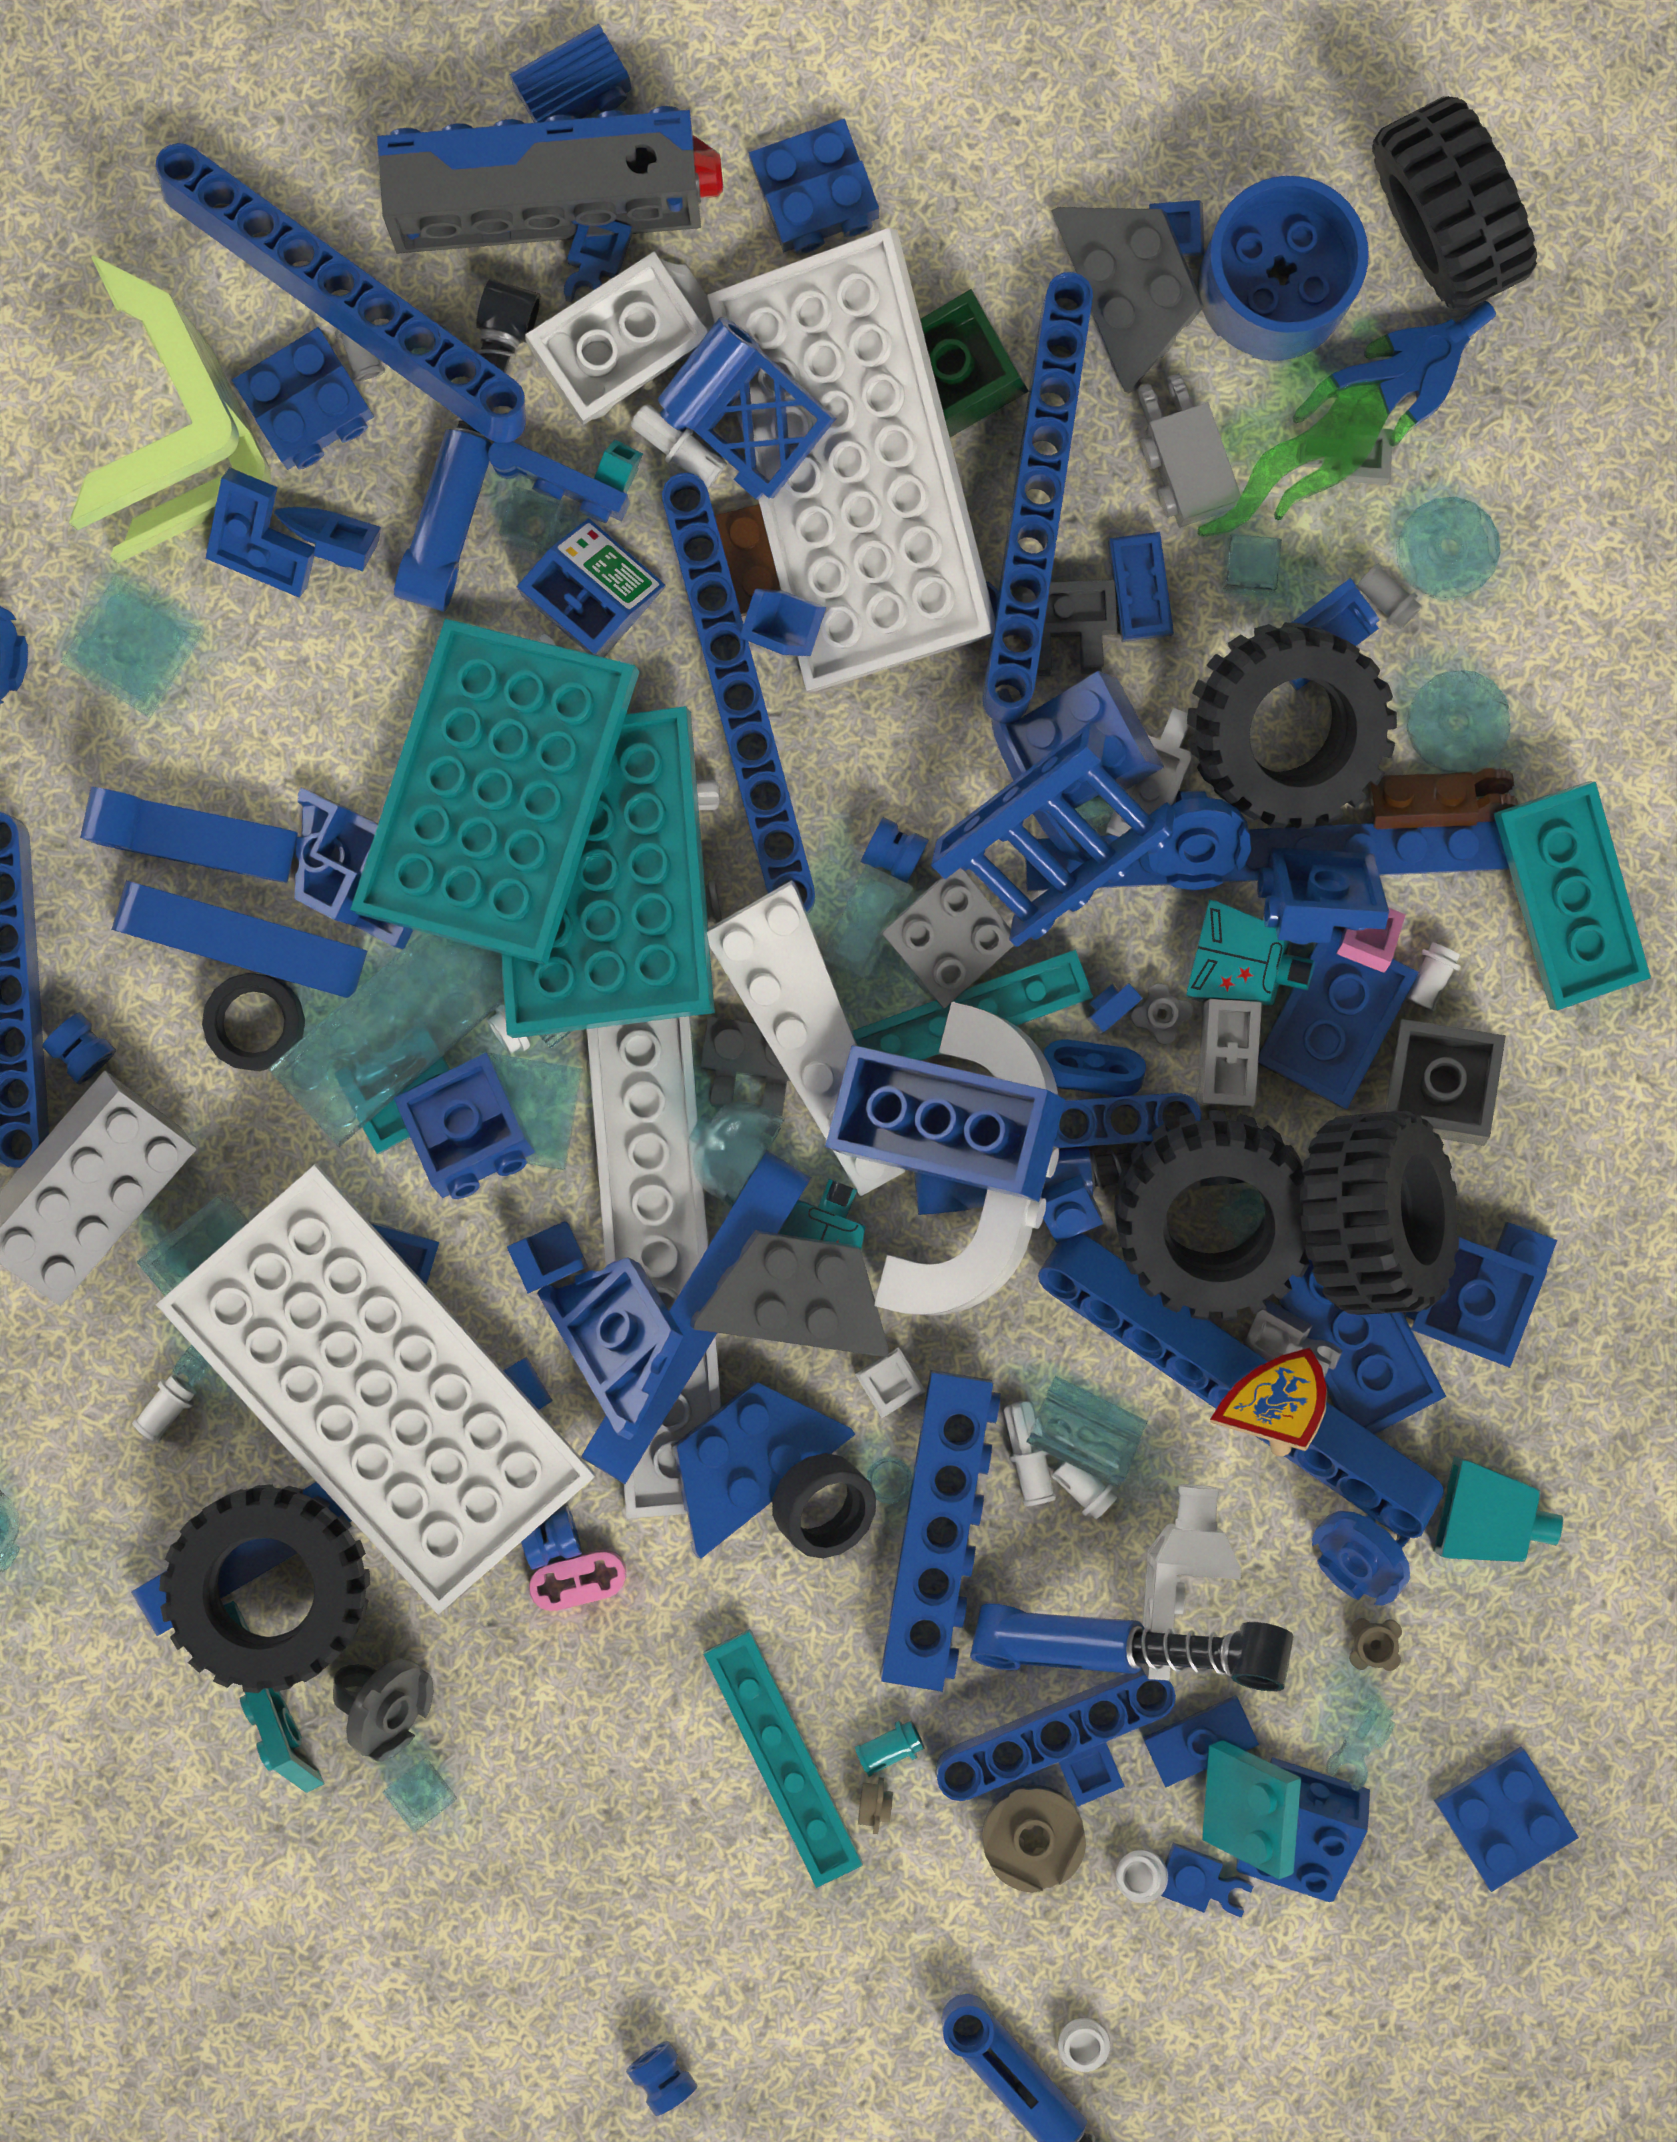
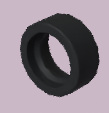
M245 973L230 977L214 989L204 1006L202 1027L206 1043L218 1059L234 1068L260 1072L278 1067L294 1055L303 1039L305 1017L300 1000L289 986L268 975ZM250 992L264 993L273 998L282 1009L284 1017L283 1033L277 1043L268 1050L257 1053L244 1052L235 1047L226 1036L224 1028L225 1012L231 1002L240 995Z
M828 1453L809 1456L792 1466L779 1481L772 1498V1516L781 1533L795 1548L806 1556L822 1559L841 1555L855 1546L868 1532L876 1513V1495L870 1482L845 1458ZM840 1482L847 1485V1496L844 1504L833 1519L822 1526L809 1529L801 1527V1515L804 1507L817 1491L827 1485Z

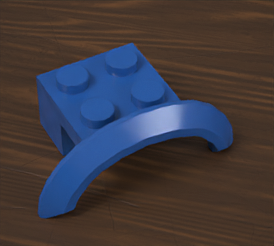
M1100 671L1095 672L1023 716L1020 720L1013 723H1000L991 718L995 740L1013 781L1090 722L1105 735L1101 767L1125 791L1164 768L1118 678ZM1007 688L997 691L998 697L1003 701L1014 702ZM1078 780L1064 789L1062 797L1074 809L1099 795L1086 781L1080 783ZM1037 810L1033 813L1046 835L1067 858L1085 863L1092 857L1047 811L1039 812Z

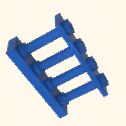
M1092 722L936 840L931 866L944 879H947L960 868L963 871L970 869L1015 914L1012 919L1009 941L1015 947L1020 946L1029 938L1036 940L1042 937L1053 926L1055 919L1069 909L1074 912L1082 908L1090 900L1097 888L1107 881L1114 883L1120 880L1130 870L1134 861L1147 852L1149 854L1158 852L1169 842L1173 835L1175 809L1168 802L1148 815L1101 767L1105 735ZM1076 780L1080 783L1086 781L1131 828L1108 844L1062 797L1063 790ZM1037 810L1039 812L1047 811L1092 857L1069 873L1023 826L1024 820ZM998 839L1001 842L1008 840L1053 886L1031 902L984 855L985 849Z

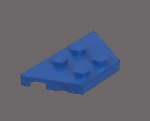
M627 1257L608 1264L601 1271L590 1270L576 1275L575 1283L558 1289L551 1285L542 1287L537 1294L616 1434L630 1440L636 1434L683 1339V1334L642 1265Z
M758 1382L750 1383L673 1445L676 1467L680 1472L682 1481L681 1494L684 1510L688 1514L692 1535L690 1543L695 1556L702 1559L772 1502L779 1481L792 1466L809 1456L823 1453L832 1454L855 1435L853 1430Z

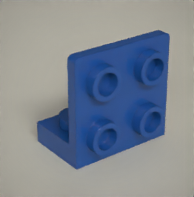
M1272 1757L1270 1763L1301 1777L1294 1872L1292 1875L1279 1880L1240 1859H1237L1236 1871L1326 1902H1333L1368 1832L1370 1789Z

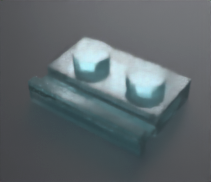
M1055 1376L1049 1385L1046 1397L1041 1404L1026 1443L1120 1488L1127 1477L1141 1441V1435L1148 1421Z

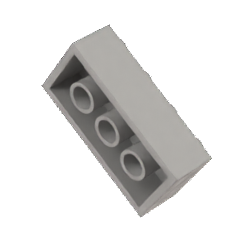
M104 1070L0 1190V1265L61 1306L197 1148L178 1124Z

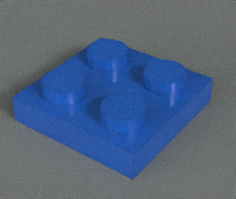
M1521 1746L1434 1800L1491 1892L1579 1838L1525 1749Z

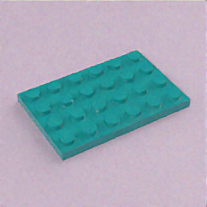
M444 619L350 910L365 917L547 965L640 673L638 668L632 664Z
M687 706L626 714L547 965L501 953L506 1032L512 1039L715 1013L710 946L707 935L708 920L691 711Z

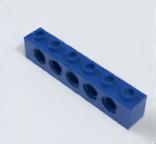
M930 1370L880 1674L881 1682L943 1692L945 1678H955L959 1648L950 1647L953 1627L963 1628L967 1607V1597L959 1596L961 1577H971L976 1546L967 1545L970 1525H980L984 1495L975 1494L978 1474L988 1475L992 1454V1444L984 1443L987 1422L994 1424L997 1422L1001 1393L992 1392L993 1382L990 1379ZM955 1414L966 1415L973 1422L971 1435L961 1442L951 1441L944 1434L945 1422ZM949 1465L960 1468L965 1475L962 1487L951 1493L940 1490L935 1484L938 1471ZM947 1517L956 1524V1533L950 1541L936 1543L928 1537L927 1527L935 1518ZM931 1568L940 1569L948 1576L947 1586L937 1594H928L918 1585L921 1574ZM930 1620L936 1623L940 1629L938 1638L928 1645H920L914 1642L910 1636V1631L916 1622Z

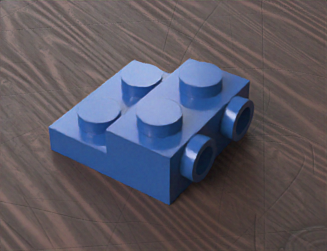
M845 118L748 152L783 253L795 249L796 254L814 251L825 244L823 238L843 232L844 237L862 234L873 227L872 221L879 219V206L863 161H860Z
M319 327L231 380L287 470L295 465L299 470L313 465L324 456L323 448L338 439L345 443L357 438L367 430L368 425L366 422L374 418V415Z
M1272 847L1268 867H1261L1259 870L1257 893L1259 898H1266L1264 925L1265 927L1276 929L1278 940L1290 941L1295 944H1309L1311 942L1330 943L1333 926L1345 927L1356 931L1366 928L1386 929L1389 909L1374 854Z
M487 1052L394 1098L428 1180L442 1198L449 1195L453 1199L468 1197L480 1188L479 1180L495 1172L500 1176L515 1174L526 1166L527 1161L525 1158L536 1153L519 1113L511 1103L493 1060Z
M1458 1237L1459 1249L1454 1257L1456 1267L1454 1275L1448 1279L1450 1286L1446 1293L1427 1310L1406 1312L1405 1317L1414 1320L1411 1327L1412 1331L1510 1368L1547 1270Z

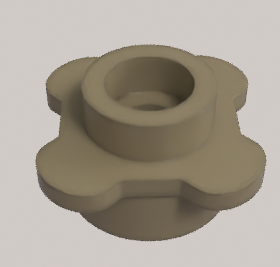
M1359 1618L1353 1622L1350 1631L1355 1640L1354 1650L1349 1655L1351 1664L1359 1670H1364L1368 1666L1384 1668L1386 1671L1395 1670L1401 1663V1657L1398 1654V1638L1402 1635L1401 1626L1392 1619L1386 1620L1383 1624L1369 1623L1365 1618ZM1373 1640L1380 1641L1378 1649H1372L1371 1643Z
M879 1777L878 1784H862L858 1825L873 1826V1834H878L880 1822L890 1823L893 1792L884 1791V1778Z

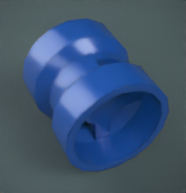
M883 817L860 863L872 869L883 867L890 871L892 879L907 885L929 840L917 833L910 835L899 831L897 823Z
M81 1012L72 1015L59 1025L42 1045L52 1058L61 1059L67 1065V1074L77 1084H82L91 1078L116 1053V1049L106 1038H98L91 1031L92 1023Z
M568 1505L560 1507L521 1541L527 1562L532 1570L546 1566L550 1559L562 1556L565 1559H569L582 1554L579 1535Z
M669 2041L658 2044L640 2056L626 2070L634 2085L643 2087L647 2094L646 2103L655 2116L662 2115L678 2106L698 2086L691 2074L687 2071H682L677 2064L678 2054Z

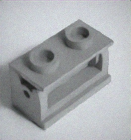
M1218 999L1203 1001L1197 1104L1237 1107L1255 1106L1262 1002Z

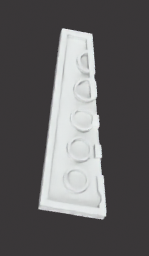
M792 880L709 927L707 935L710 948L827 1140L852 1045L857 1046L847 1015L844 1013L835 990V984L819 949L816 935L802 899ZM833 1150L860 1196L905 1172V1169L847 1156Z

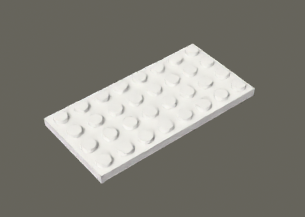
M889 227L708 294L714 323L720 317H724L741 327L758 343L761 351L837 418L777 495L769 499L763 494L759 499L781 590L826 607L811 656H798L806 691L815 692L992 637L996 621L898 230ZM760 368L749 382L751 404L775 402L774 379ZM785 390L786 401L796 400ZM740 395L734 402L735 406L741 405ZM803 406L786 407L789 438L805 437L818 419ZM776 408L752 410L754 441L778 439ZM739 411L737 415L743 435L742 412ZM799 443L789 444L790 455ZM779 445L755 447L757 470L770 481L781 467Z
M314 1164L156 1304L163 1314L438 1615L595 1477V1472L317 1164Z

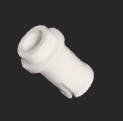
M1432 942L1429 950L1423 949L1421 953L1425 958L1406 998L1435 1011L1436 1004L1452 971H1459L1461 966L1456 964L1460 954Z
M173 1374L168 1380L161 1379L159 1381L158 1387L160 1390L138 1418H135L132 1422L137 1431L153 1442L159 1443L164 1433L184 1408L191 1409L194 1405L192 1401L196 1394L194 1388L182 1378Z
M1073 1453L1051 1475V1478L1056 1480L1084 1507L1081 1511L1084 1516L1090 1513L1095 1519H1098L1117 1499L1111 1492L1114 1486L1111 1483L1105 1486L1077 1458L1078 1456Z

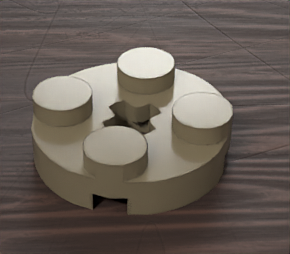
M1021 1785L1010 1789L1008 1793L998 1798L991 1806L982 1828L985 1857L995 1875L1008 1886L1020 1891L1040 1892L1058 1883L1061 1885L1075 1874L1085 1854L1086 1839L1082 1818L1066 1796L1050 1787ZM1034 1825L1043 1827L1042 1836L1048 1839L1046 1846L1036 1845L1032 1852L1026 1851L1024 1849L1025 1839L1020 1836L1021 1832L1024 1829L1031 1830Z

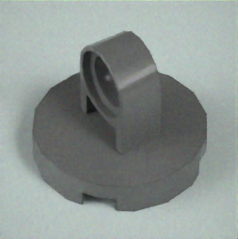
M399 1658L384 1664L378 1670L366 1665H348L335 1673L333 1702L339 1710L349 1715L346 1726L347 1740L349 1745L362 1756H369L378 1762H383L396 1756L415 1737L408 1730L414 1724L418 1714L426 1718L430 1711L434 1694L433 1679L429 1673L422 1670L418 1664L411 1660ZM355 1686L362 1687L359 1692L345 1689Z

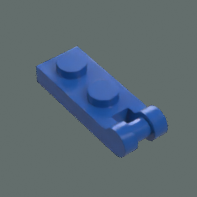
M513 441L508 443L494 442L489 448V460L495 472L501 478L512 479L521 475L534 481L532 489L549 499L560 502L562 496L565 495L580 502L579 511L597 521L607 523L609 517H612L622 522L630 505L626 493Z

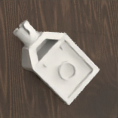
M1180 1484L1178 1488L1180 1496L1176 1523L1167 1524L1148 1550L1142 1625L1144 1628L1149 1627L1153 1633H1165L1170 1628L1173 1634H1176V1628H1173L1174 1614H1183L1185 1604V1583H1180V1577L1177 1575L1241 1580V1567L1225 1533L1220 1528H1217L1216 1509L1220 1490L1217 1487ZM1144 1664L1142 1667L1148 1679L1168 1681L1170 1679V1666H1164L1159 1670L1152 1669L1148 1664Z

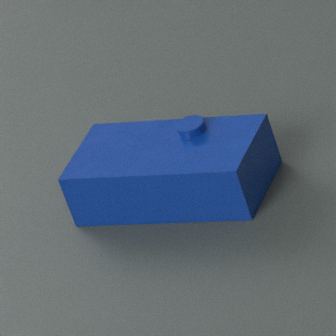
M852 1045L825 1147L847 1156L1039 1202L1066 1099L1047 1089Z

